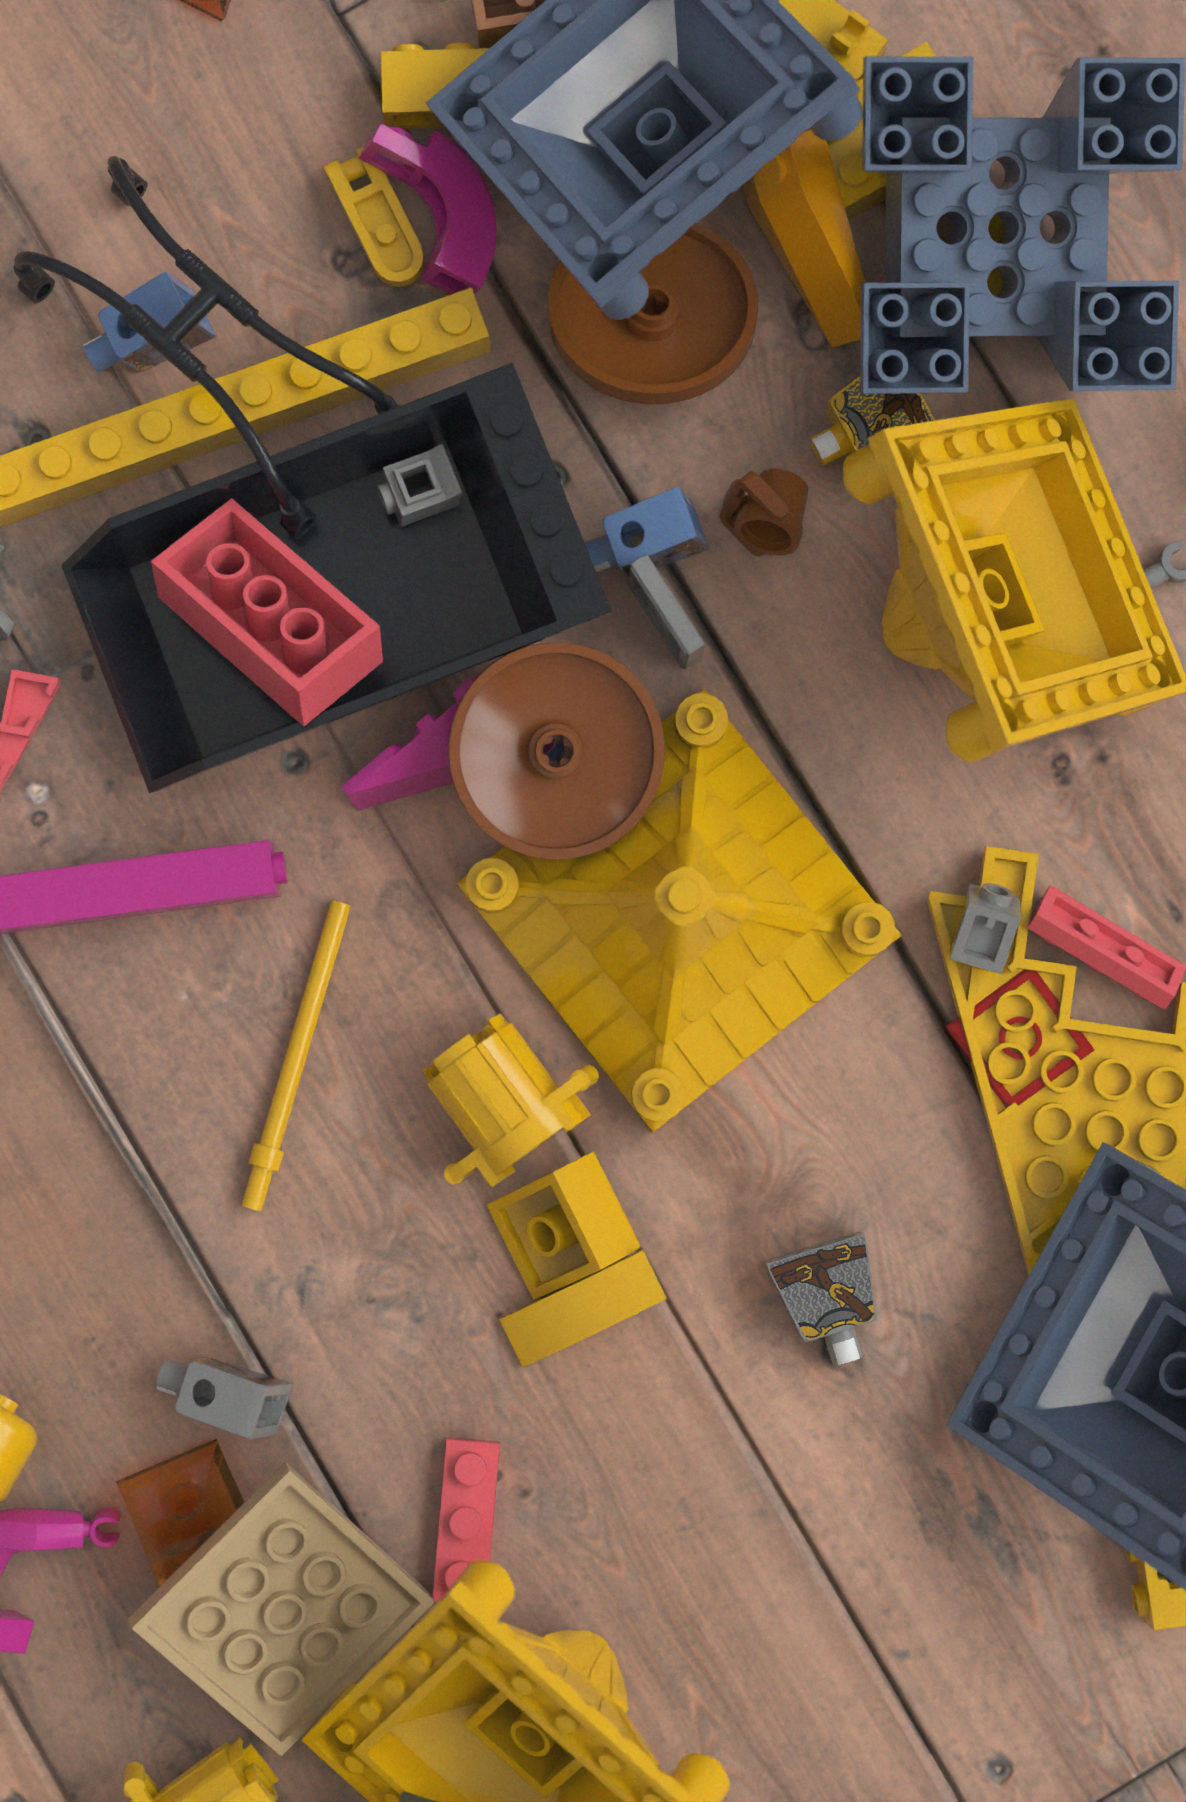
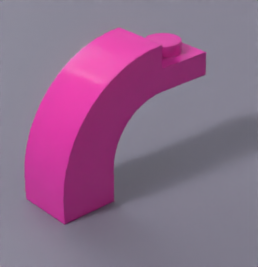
M380 123L366 140L359 159L409 185L427 203L434 219L435 242L420 279L449 295L471 287L475 295L482 288L490 269L497 237L494 205L484 179L469 157L457 145L439 132L434 131L427 141L420 145L415 142L414 137L409 132L394 126L387 127Z

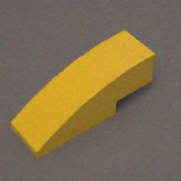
M640 1249L604 1269L566 1285L499 1320L522 1367H525L666 1300L667 1297L643 1249Z

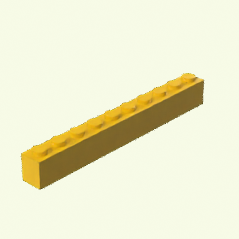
M472 287L305 347L366 379L382 391L491 352L490 337ZM289 353L215 379L239 407L257 435L367 397L356 389L317 370ZM199 384L0 455V526L9 525L244 441V438L221 406Z

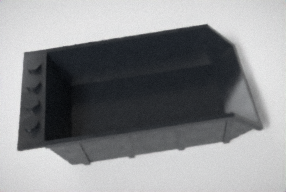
M513 362L270 456L291 496L302 501L317 515L313 526L301 538H294L280 525V520L283 516L279 508L280 502L258 461L107 519L61 565L149 793L158 792L207 770L506 655L612 612ZM443 444L462 491L459 506L400 527L395 513L390 515L385 513L377 493L376 485L383 483L381 480L383 467L427 452ZM426 471L403 479L410 497L433 489ZM231 498L380 626L383 662L304 727L158 598L151 561Z

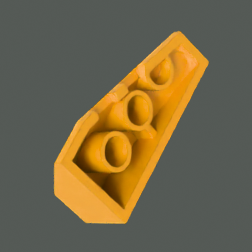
M812 130L804 131L773 160L765 163L760 171L742 186L749 210L833 348L861 340V283H865L827 142L815 136Z

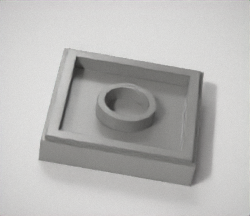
M647 554L631 564L629 588L680 667L687 670L701 661L705 643Z

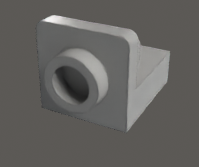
M985 883L982 887L969 884L966 892V905L950 949V960L1002 974L1021 919L1020 899L1013 896L1009 889L997 884Z

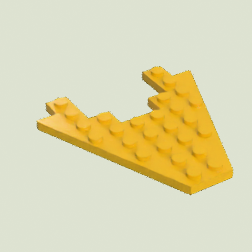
M986 846L983 850L979 886L982 887L985 883L997 884L1009 889L1013 896L1020 899L1021 919L1002 974L950 960V949L966 905V896L929 891L927 903L957 1014L963 1025L962 1030L965 1033L972 1059V1070L1029 1276L1103 1142L1115 1147L1133 1159L1153 1167L1162 1176L1186 1189V982H1181L1177 990L1171 1034L1070 1019L1077 966L1025 958L1028 936L1027 927L1030 922L1039 854ZM1023 970L1037 971L1060 1002L1059 1017L1057 1018L1032 982L1027 980L1015 990L1004 993L996 1004L973 1020L975 1005ZM1015 1017L1030 1019L1027 1023L1018 1022L1012 1025L1006 1023ZM1036 1023L1042 1033V1043L1037 1053L1030 1057L1028 1052L1032 1050L1036 1043V1034L1032 1028L1033 1024ZM1003 1027L1007 1030L1005 1034L1006 1043L1000 1044L999 1034ZM1066 1029L1081 1031L1095 1050L1080 1060L1073 1053L1079 1049V1046ZM1009 1048L1015 1053L1022 1054L1024 1059H1014L1008 1056L1002 1049ZM982 1057L988 1064L992 1077L1003 1084L1011 1097L1040 1076L1046 1086L1019 1106L1014 1102L1005 1108L989 1085ZM1066 1057L1071 1058L1075 1065L1050 1082L1047 1077V1071Z

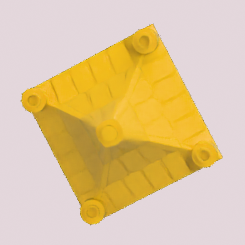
M1074 398L883 429L867 438L868 445L846 457L843 463V482L850 495L864 504L873 505L893 494L899 507L895 509L899 569L895 570L888 589L881 623L883 640L886 646L902 661L933 670L941 669L969 698H975L974 702L949 714L946 721V742L950 750L966 762L975 763L1016 744L1107 718L1115 714L1130 716L1159 702L1186 693V674Z
M705 688L698 694L685 698L678 706L677 711L661 722L665 742V758L658 790L641 820L621 839L595 853L571 859L537 858L504 846L490 858H485L475 863L468 874L456 883L653 1133L902 936L895 927L890 911L873 901L730 722L724 704L715 696L710 695Z
M474 1561L470 1563L444 1597L357 1683H351L344 1689L324 1715L312 1725L301 1739L369 1802H399L403 1792L436 1802H722L730 1790V1780L723 1766L709 1755L690 1753L683 1756L671 1775L658 1768L660 1762L626 1713L629 1707L625 1683L616 1655L604 1638L591 1631L582 1629L563 1630L540 1637L505 1622L500 1623L498 1621L515 1597V1587L509 1574L503 1567L487 1561Z

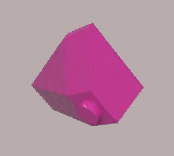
M480 673L467 680L453 692L458 702L445 713L436 717L428 713L415 724L418 729L414 732L412 740L407 745L395 744L387 747L341 786L357 811L453 784L449 771L447 748L451 721L464 692ZM552 740L551 743L544 745V754H546L553 747V741L555 740Z

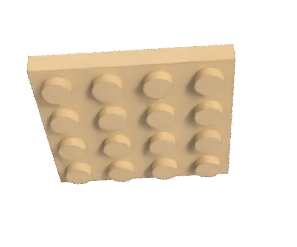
M285 1462L128 1618L132 1630L277 1754L282 1756L328 1710L339 1694L351 1683H355L435 1601L432 1599L433 1597L429 1591Z

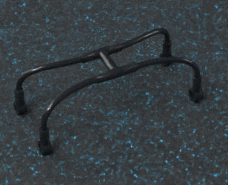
M117 156L109 157L107 161L108 172L113 179L111 192L124 204L132 207L152 236L176 260L175 265L201 289L165 327L156 322L139 305L130 304L105 284L67 263L44 254L24 251L15 256L13 268L15 274L20 279L18 289L35 304L43 301L51 293L55 285V280L43 270L46 269L79 284L123 314V320L132 329L139 333L190 381H197L221 406L249 446L280 502L279 508L283 515L280 525L294 538H301L313 526L317 515L302 501L291 496L273 460L247 418L227 392L206 371L207 366L181 342L219 304L244 327H252L267 340L297 359L369 397L375 402L374 406L377 415L399 405L392 396L386 395L371 382L305 348L258 316L259 311L250 302L243 298L242 295L200 260L191 250H184L163 228L141 198L147 190V182L131 169L122 158Z

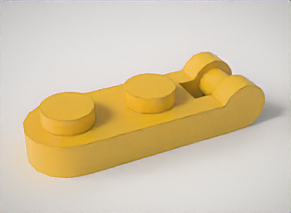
M363 147L355 150L357 156L340 164L336 159L324 165L323 170L379 279L393 287H404L415 282L424 269L423 250L385 172L359 159ZM366 175L371 184L353 192L349 183Z

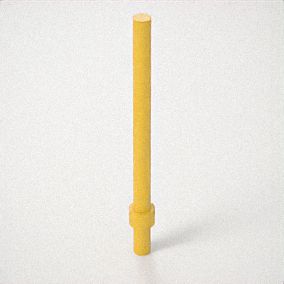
M335 900L330 902L260 1143L253 1144L248 1161L253 1167L241 1206L262 1211L273 1171L279 1172L285 1152L280 1150L351 905Z

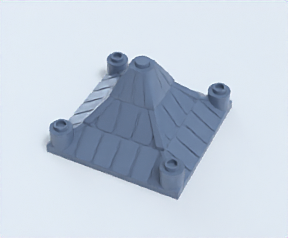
M546 0L426 102L432 113L448 130L463 152L476 162L583 286L600 311L608 318L616 320L633 316L645 305L649 295V288L640 271L650 263L651 259L661 254L678 240L691 225L698 223L723 202L728 194L735 192L760 171L765 163L773 160L792 144L802 132L811 128L814 135L820 139L834 141L851 134L859 125L862 117V106L855 95L860 89L855 79L778 0Z
M1103 1142L950 1417L947 1426L1184 1590H1186V1189L1165 1178L1153 1167L1133 1159L1115 1147Z

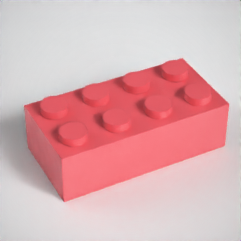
M232 498L151 561L158 598L303 727L383 662L380 626Z

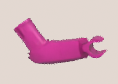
M34 1508L1 1510L0 1577L13 1553L20 1551L82 1548L83 1538L90 1537L92 1542L98 1547H111L118 1541L120 1533H104L98 1528V1524L118 1522L121 1516L120 1513L113 1508H102L95 1513L92 1521H83L82 1513L78 1511Z

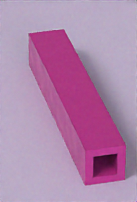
M270 840L3 875L0 876V934L281 897L279 884L288 883L284 852H275L274 844Z

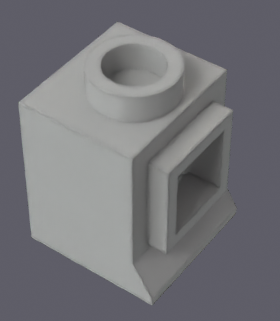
M443 444L427 452L383 467L381 478L383 483L376 485L385 513L387 515L395 513L400 527L459 506L462 495L461 488ZM426 471L433 489L410 497L403 479Z

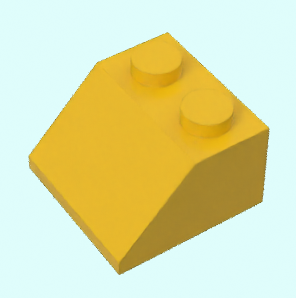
M594 1151L487 1204L533 1300L598 1272L642 1248Z

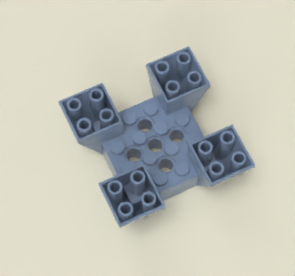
M863 57L862 171L886 175L885 283H861L860 394L968 392L969 336H1037L1069 391L1176 390L1179 281H1107L1109 174L1182 170L1185 58L1080 57L1075 60L1042 118H973L974 57ZM995 160L999 161L1005 170V179L999 188L993 185L989 177L990 166ZM943 214L947 215L953 224V234L946 243L939 238L936 230L937 222ZM995 214L1002 219L1004 224V233L998 242L991 238L988 231L989 221ZM1046 214L1052 218L1055 226L1054 234L1048 242L1040 233V223ZM995 268L999 270L1003 277L1002 289L996 296L989 291L987 285L988 276Z

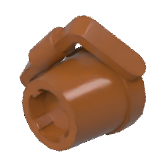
M768 469L759 475L756 472L750 471L741 479H736L731 483L723 499V508L719 515L720 520L755 556H762L764 554L783 556L791 554L798 549L802 538V521L809 488L800 476L790 471Z

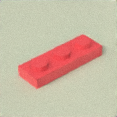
M1051 885L1041 897L1027 927L1041 936L1047 943L1058 946L1085 962L1094 971L1105 974L1130 989L1136 996L1150 1001L1163 1010L1174 999L1186 970L1184 964Z
M450 1437L446 1439L432 1598L435 1602H439L470 1563L474 1561L490 1562L500 1442Z

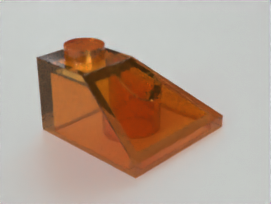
M217 1439L116 1481L158 1588L245 1503Z

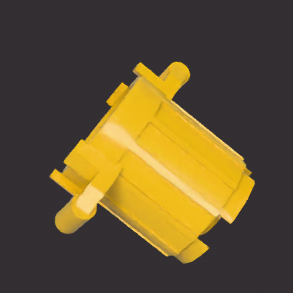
M500 1013L487 1021L489 1025L477 1034L471 1036L469 1033L432 1061L433 1065L426 1067L421 1072L429 1081L427 1086L474 1151L466 1157L457 1159L445 1168L444 1177L446 1181L450 1184H459L470 1177L476 1168L489 1187L493 1188L516 1171L512 1166L562 1128L568 1132L583 1122L591 1114L576 1094L579 1091L588 1089L598 1081L597 1069L594 1066L585 1065L574 1071L570 1075L569 1080L559 1087L513 1023L508 1024Z
M241 1737L230 1744L225 1742L162 1789L145 1773L144 1766L139 1762H130L123 1770L124 1793L128 1798L132 1799L129 1802H276L278 1795L273 1784L279 1781V1779L252 1744L245 1749L242 1748L243 1741Z

